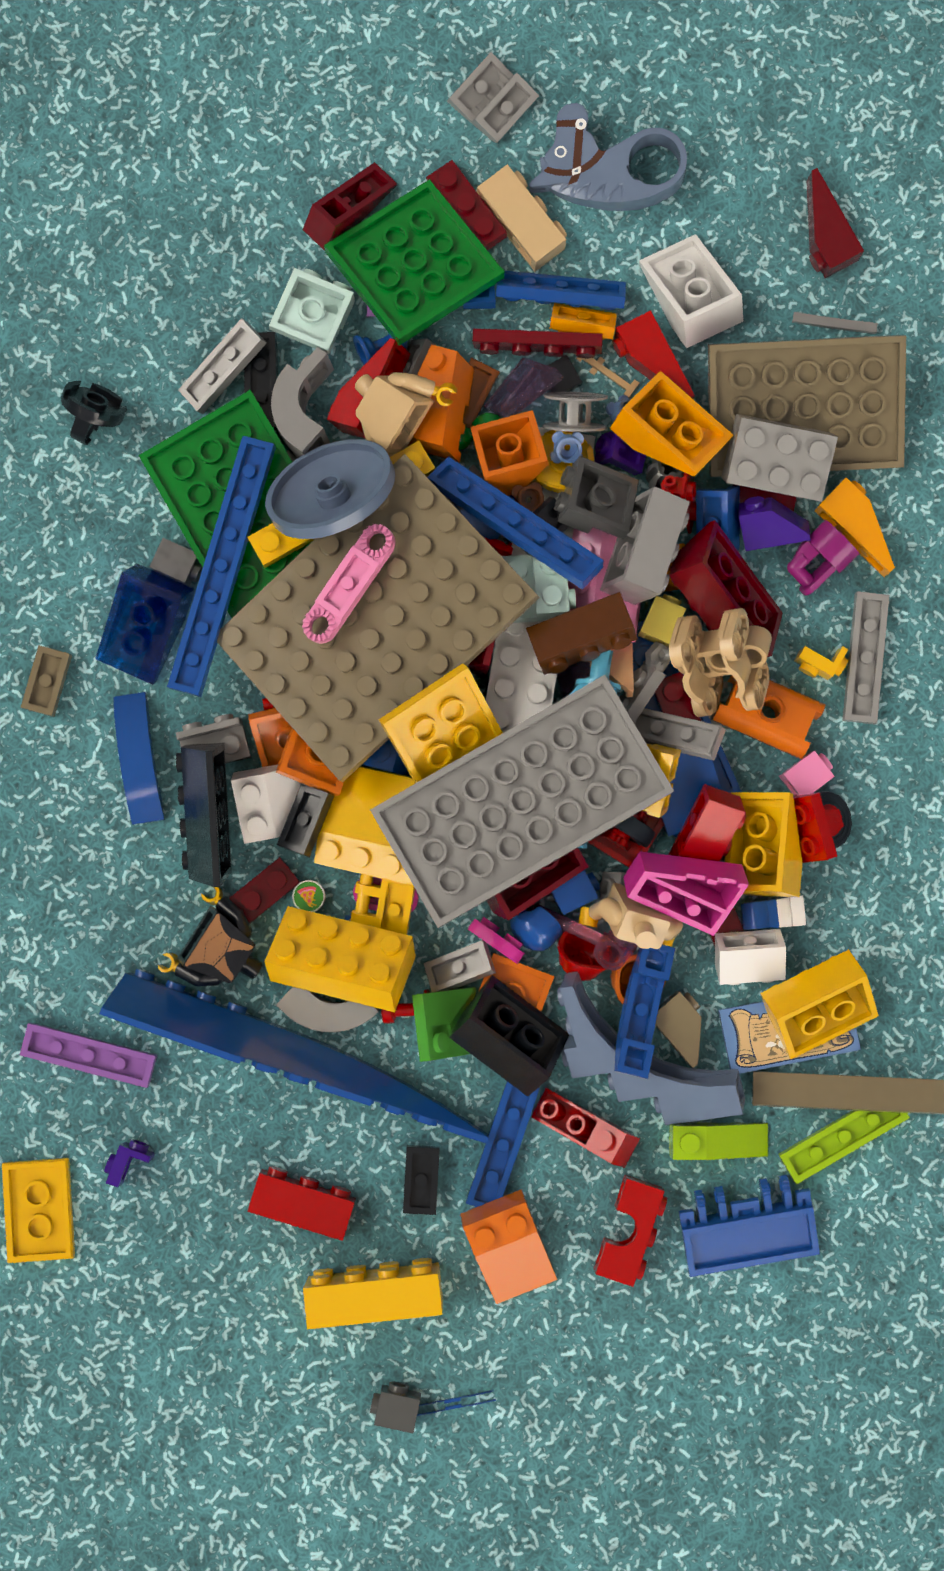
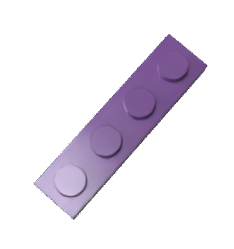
M28 1023L20 1051V1056L148 1088L157 1058L156 1054L35 1023Z

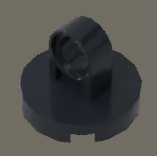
M81 381L68 382L63 389L61 403L68 412L75 416L70 432L71 438L84 445H88L92 440L89 438L93 430L97 431L99 426L115 427L122 423L127 407L121 406L122 399L120 396L98 384L92 383L91 388L79 387Z

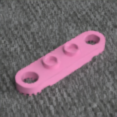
M373 524L372 526H367L366 530H363L358 541L351 547L315 600V604L305 615L306 617L302 621L303 632L313 642L319 644L327 643L336 636L394 551L395 537L386 526ZM384 534L386 542L383 549H379V551L371 550L369 542L372 536ZM320 617L327 618L328 630L322 633V635L314 634L312 630L314 621Z

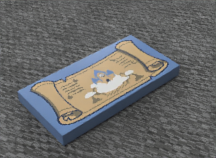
M763 1001L718 1010L729 1068L738 1069L739 1074L861 1050L857 1029L854 1028L810 1051L790 1059L766 1012Z

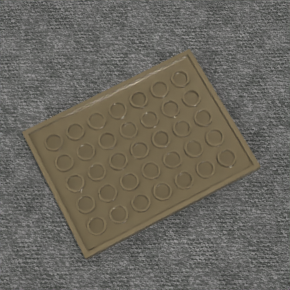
M406 454L393 464L395 481L390 494L370 516L344 531L316 538L220 629L217 643L341 782H344L389 740L379 722L380 718L462 663L465 666L470 664L540 598ZM373 524L386 526L395 537L394 551L336 636L327 643L319 644L313 642L303 632L302 621L305 619V615L315 604V600L351 547L358 541L363 530H366L367 526H372ZM384 534L372 536L369 542L371 550L379 551V549H383L386 542ZM320 617L314 621L312 625L314 634L322 635V633L328 630L327 618Z

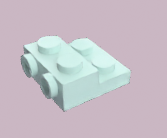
M294 268L271 319L269 328L276 333L315 349L319 347L329 354L340 329L343 330L354 305V292L344 283L334 281L332 284L321 279L322 277L313 270L304 269V271Z
M532 555L501 556L540 597L513 623L545 621L576 608L575 588L568 589V580Z

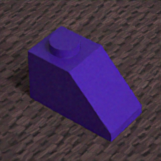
M756 496L739 503V520L745 551L811 540L809 521L772 497L764 499L763 497Z

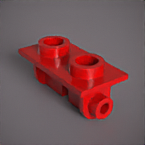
M684 473V477L666 476L661 482V489L690 502L686 512L689 514L686 527L688 534H691L693 522L696 521V482H691V477L687 473Z

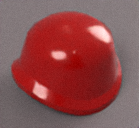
M571 926L562 934L558 941L559 964L566 973L578 971L581 981H591L601 972L609 969L613 963L602 936L587 926Z

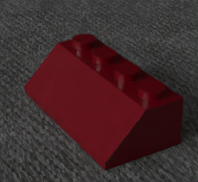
M715 520L711 521L678 551L669 573L671 581L687 598L690 607L705 622L708 631L719 629L724 611L738 608L745 609L749 626L764 627L770 632L772 641L767 656L770 657L773 654L783 613Z

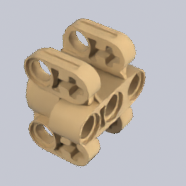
M743 608L724 611L718 630L702 631L701 622L696 615L679 617L676 621L669 643V656L673 667L684 674L682 679L683 687L691 698L692 709L697 717L711 716L717 711L723 690L724 675H733L737 681L738 688L735 698L740 699L745 710H760L764 705L770 679L766 660L772 637L770 632L764 627L749 626L748 616Z

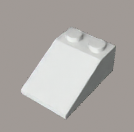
M696 234L639 260L640 267L671 328L686 348L743 322L742 294Z
M278 764L234 772L232 775L231 784L244 844L280 837L299 788L303 784L275 773Z

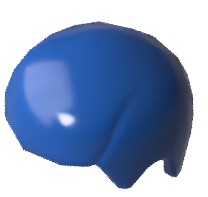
M537 907L532 911H526L525 909L510 919L511 930L515 939L523 944L522 946L533 951L547 950L563 933L560 923L542 907Z

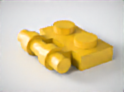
M361 874L360 881H357L355 886L357 900L355 910L351 911L350 921L408 935L415 892L414 886L382 879L381 885H375L373 883V876ZM370 896L379 898L376 914L368 912Z

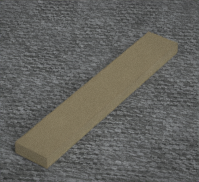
M753 1071L752 1106L944 1115V1080Z

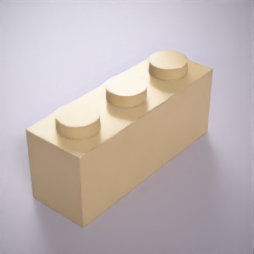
M507 164L477 187V193L506 230L508 239L534 272H536L565 250V237H567V234L557 220L553 222L546 214L547 208L543 201L537 195L533 197L527 190L528 185L519 171L513 172Z

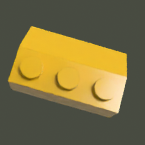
M849 949L760 993L766 1012L790 1059L879 1016L867 974Z

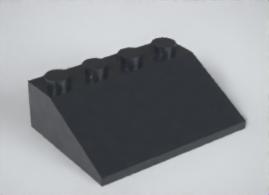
M224 743L184 745L181 747V753H176L177 772H182L183 785L178 786L179 805H184L185 818L180 819V834L182 838H186L187 850L182 851L183 870H188L189 879L212 887H221L232 873Z

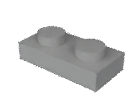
M483 940L423 963L431 992L454 990L496 973L488 945Z

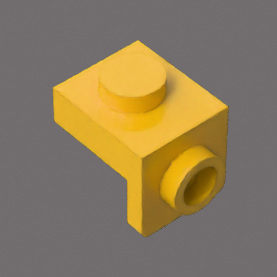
M804 646L794 661L800 664L798 669L804 674L813 678L819 675L829 680L834 674L840 676L849 661L845 658L848 649L844 646L840 647L832 660H829Z

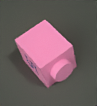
M814 750L783 772L779 777L794 796L814 793L835 776L830 771L833 769V766L828 758L822 753L818 755Z

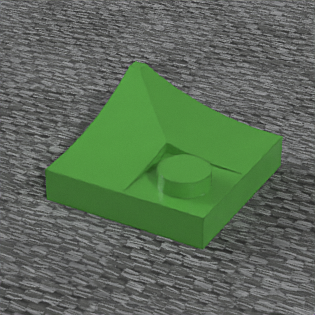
M475 987L412 995L420 1062L470 1054L449 1037L461 1014L475 997Z

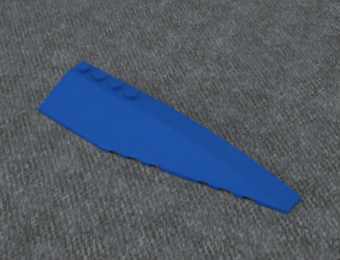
M136 969L135 974L131 972L125 973L100 1010V1015L239 1064L240 1061L245 1062L246 1059L252 1060L251 1065L257 1070L267 1073H277V1071L283 1070V1076L288 1080L309 1085V1082L314 1080L316 1081L315 1088L368 1106H371L376 1101L381 1103L380 1107L384 1108L387 1112L396 1115H405L407 1112L412 1114L411 1117L418 1122L437 1126L438 1123L443 1125V1129L487 1144L488 1133L439 1101L382 1069L315 1038L247 1014V1007L229 1001L228 1006L216 1003L217 997L212 994L198 990L197 995L185 992L186 986L181 983L167 980L166 984L154 981L155 975L150 972Z

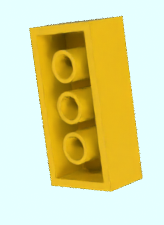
M287 906L264 963L269 979L272 982L395 1012L413 966L416 953L413 936Z
M432 1258L412 1260V1265L400 1267L397 1261L384 1262L379 1264V1269L366 1270V1265H354L347 1267L344 1273L334 1274L331 1268L318 1269L313 1271V1276H308L303 1287L307 1329L438 1316L443 1313L439 1262L432 1263Z

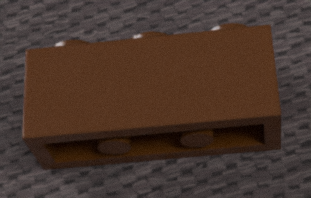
M620 592L526 628L544 675L563 672L569 665L580 661H592L603 652L611 649H623L629 646L632 641L638 639Z

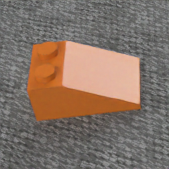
M522 1189L460 1214L463 1229L496 1304L557 1280Z

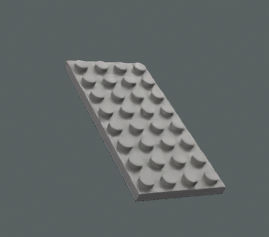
M603 675L375 806L370 811L437 928H440L670 795L674 790L606 675Z

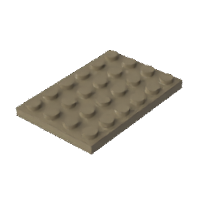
M906 335L708 344L709 414L731 433L736 414L821 430L836 435L838 440L830 471L904 467ZM729 442L709 461V475L711 477L722 476Z

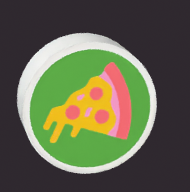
M305 880L294 888L292 899L298 909L316 912L324 905L326 894L324 888L318 882Z

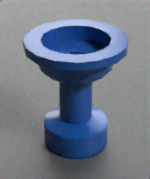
M389 333L387 336L374 342L368 337L353 336L356 352L363 365L392 338ZM407 341L401 344L405 349L408 348Z

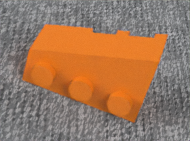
M431 344L417 375L435 381V386L438 387L444 383H452L456 386L457 393H451L447 390L442 391L444 398L453 401L449 406L440 405L436 396L432 395L430 397L434 402L408 446L420 441L426 453L442 458L449 456L460 463L461 452L458 449L460 436L465 432L463 417L465 406H469L474 368L458 351Z

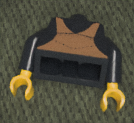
M213 887L216 889V896L212 899H208L201 893L202 899L210 904V907L179 956L174 953L162 954L171 959V966L166 968L163 965H158V969L161 972H175V976L197 987L218 986L223 981L232 983L239 972L251 979L257 976L262 967V962L250 955L256 945L250 939L252 928L244 911L228 897H223V892L219 887Z

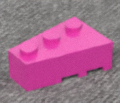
M641 851L623 876L628 898L712 936L716 934L749 885L742 864Z

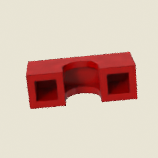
M624 1174L614 1206L617 1211L626 1213L634 1219L635 1228L632 1235L623 1241L603 1238L594 1266L596 1275L634 1287L636 1279H642L647 1265V1261L643 1260L646 1247L652 1248L657 1229L653 1228L657 1215H663L668 1198L663 1196L665 1191L661 1186Z

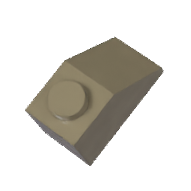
M676 991L659 1005L655 1026L687 1064L694 1068L698 1065L702 1017L696 1010L700 1008V1005L688 992L682 995L681 992Z

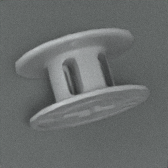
M549 392L543 394L544 398L559 400V421L544 423L542 425L543 428L567 432H595L607 429L603 424L591 422L592 401L608 399L607 395L589 392ZM565 403L567 404V419L564 417ZM583 404L586 405L585 420L583 419Z

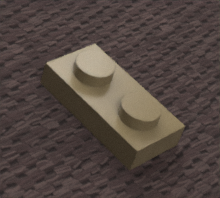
M38 645L20 708L55 717L71 662V654Z

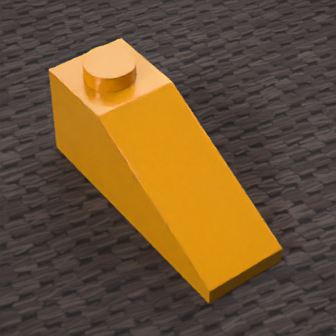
M845 478L815 509V512L823 520L829 521L857 549L860 555L885 577L895 566L871 501L866 496V490L858 482Z

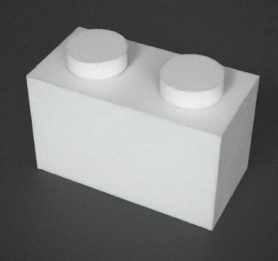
M781 929L716 933L715 969L719 984L739 985L750 982L770 983L786 980V945Z

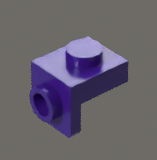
M131 1139L130 1143L124 1142L120 1144L116 1155L111 1154L106 1163L104 1173L109 1174L106 1184L117 1188L124 1183L132 1158L147 1163L153 1160L155 1153L148 1150L149 1145L135 1139Z

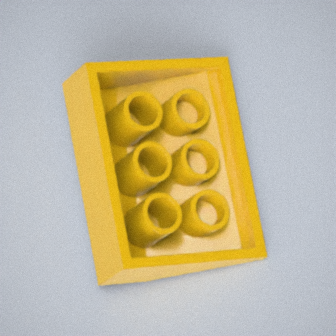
M363 766L354 771L344 781L340 795L333 798L317 838L314 863L413 886L370 811L375 806L414 785L415 782L412 777Z

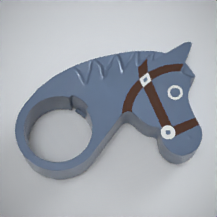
M578 103L566 104L557 114L554 144L544 157H540L541 173L529 183L530 192H552L568 202L600 210H640L670 198L680 189L686 175V149L680 138L673 132L655 127L644 129L613 147L602 151L597 147L592 134L588 132V113L586 109ZM647 146L665 147L677 158L679 169L669 181L658 185H650L641 182L637 178L634 180L630 175L629 164L631 159L639 150Z

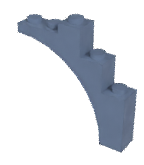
M578 971L565 973L561 986L557 989L560 1006H565L567 1012L566 1028L569 1036L561 1055L564 1066H569L572 1078L608 1073L609 1087L611 1090L616 1091L618 1102L654 1097L656 1112L662 1113L665 1125L743 1115L745 1094L738 1069L704 1070L687 1068L653 1056L648 1079L614 1071L618 1033L604 1020L585 991Z

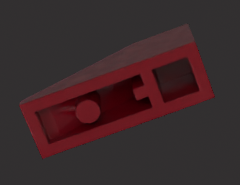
M374 162L312 204L302 230L325 251V244L359 224L397 186V183Z
M818 168L811 171L806 182L809 249L811 253L809 259L816 272L821 271L824 278H827L859 261L864 249Z

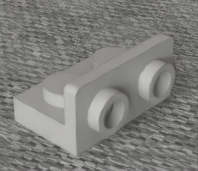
M233 714L215 717V723L202 726L201 722L189 723L182 726L183 731L175 733L181 747L190 744L224 743L226 764L251 758L243 721L239 717L234 718Z

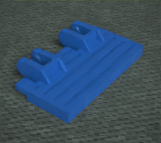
M779 1176L778 1184L782 1202L772 1203L771 1188L767 1178L759 1179L763 1210L760 1211L758 1197L730 1202L732 1216L727 1215L722 1186L714 1187L713 1193L718 1212L715 1214L706 1215L705 1195L702 1193V1190L694 1191L698 1222H695L693 1209L679 1211L689 1276L694 1277L820 1255L814 1208L809 1188L795 1190L797 1204L793 1205L788 1176Z

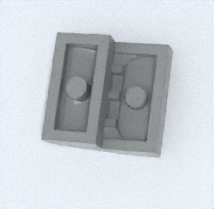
M490 52L451 95L447 102L490 140L498 143L539 95L518 73L513 75Z

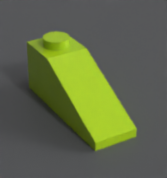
M686 1122L669 1125V1156L673 1160L768 1157V1123Z

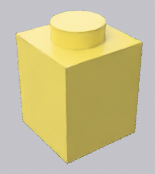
M666 594L662 598L656 596L638 636L653 643H662L669 648L676 621L679 617H683L686 608L680 606L681 601L675 597Z

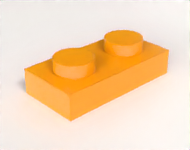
M554 303L549 329H554L558 332L603 333V340H613L617 313Z

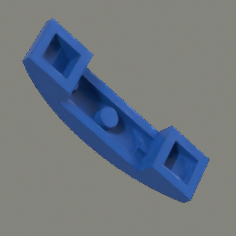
M146 692L113 697L119 761L132 825L165 820L161 790L158 787Z
M662 944L660 949L639 948L620 1016L614 1071L645 1079L649 1077L655 1045H651L664 981H668L675 953L674 947Z

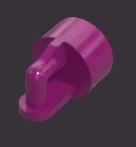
M826 519L810 534V541H804L799 545L793 559L787 565V571L801 585L799 591L804 596L813 593L835 571L840 574L860 554ZM820 554L825 561L810 574L805 567Z

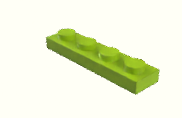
M852 1110L780 1152L778 1156L797 1185L910 1117L908 1113Z

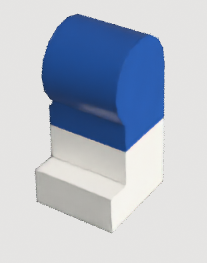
M803 896L741 904L743 930L806 925Z

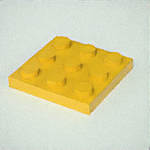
M463 663L379 719L415 783L503 733L469 668Z

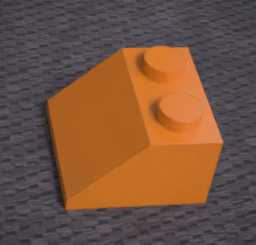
M533 410L470 427L484 480L507 496L511 495V490L516 485L528 486L549 465Z

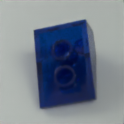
M135 564L122 572L95 659L154 685L186 619L195 589L140 564Z

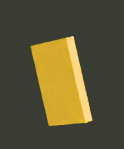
M69 1158L3 1162L2 1178L7 1263L74 1258L75 1246Z

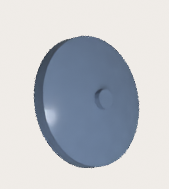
M362 439L332 442L300 456L275 478L266 495V511L275 528L286 536L298 539H315L330 536L363 521L385 501L394 485L395 469L387 451L375 442Z

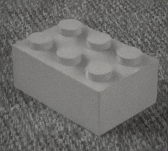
M736 414L732 429L734 436L729 442L721 478L730 484L822 502L838 437L830 432Z
M655 486L636 496L629 533L624 539L617 537L600 591L610 595L620 592L624 601L634 605L662 594L669 582V575H667L669 565L675 560L679 551V544H677L679 534L685 529L689 520V514L686 512L690 502Z

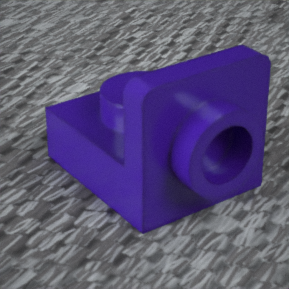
M613 431L604 433L599 437L595 445L596 454L594 462L601 465L610 463L634 476L642 473L646 455L633 450Z

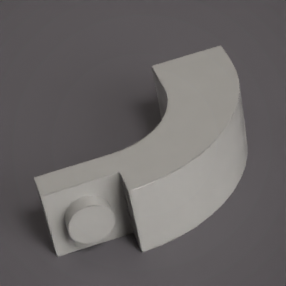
M319 347L302 360L297 370L287 364L279 374L272 391L271 409L274 422L286 446L297 458L315 448L330 443L324 428L306 416V406L311 395L334 370L328 354Z
M292 987L276 1004L282 1012L296 1023L321 1032H341L353 1029L364 1024L380 1011L378 1008L351 1001H327L314 992Z

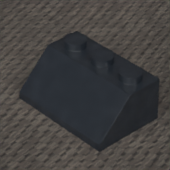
M492 975L461 1014L449 1038L528 1097L550 1078L569 1034Z

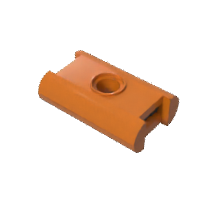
M730 675L728 682L734 685L725 705L719 704L712 720L796 758L803 759L811 744L805 741L806 735L813 719L817 720L823 714L825 704L769 680L763 706L772 708L775 712V718H767L763 714L762 709L745 710L740 699L735 698L738 683L733 675Z

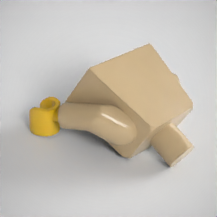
M393 372L389 376H377L374 379L366 374L361 376L355 384V389L363 396L356 409V416L362 423L365 439L382 446L387 451L389 457L408 446L434 402L430 397L432 395L436 396L440 405L449 406L453 401L444 398L442 391L447 390L451 393H457V388L452 383H444L438 387L435 386V381L410 373Z
M613 883L607 898L598 901L590 907H581L578 925L597 928L598 920L603 918L609 924L616 938L635 943L642 949H660L662 944L672 947L675 938L683 927V922L628 898L625 885Z

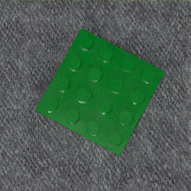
M430 179L324 245L325 253L392 338L396 339L399 346L504 279L505 271Z

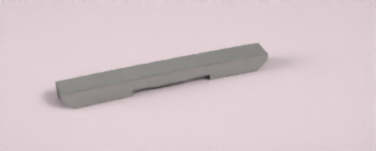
M794 312L792 323L872 334L877 333L878 323L832 318Z

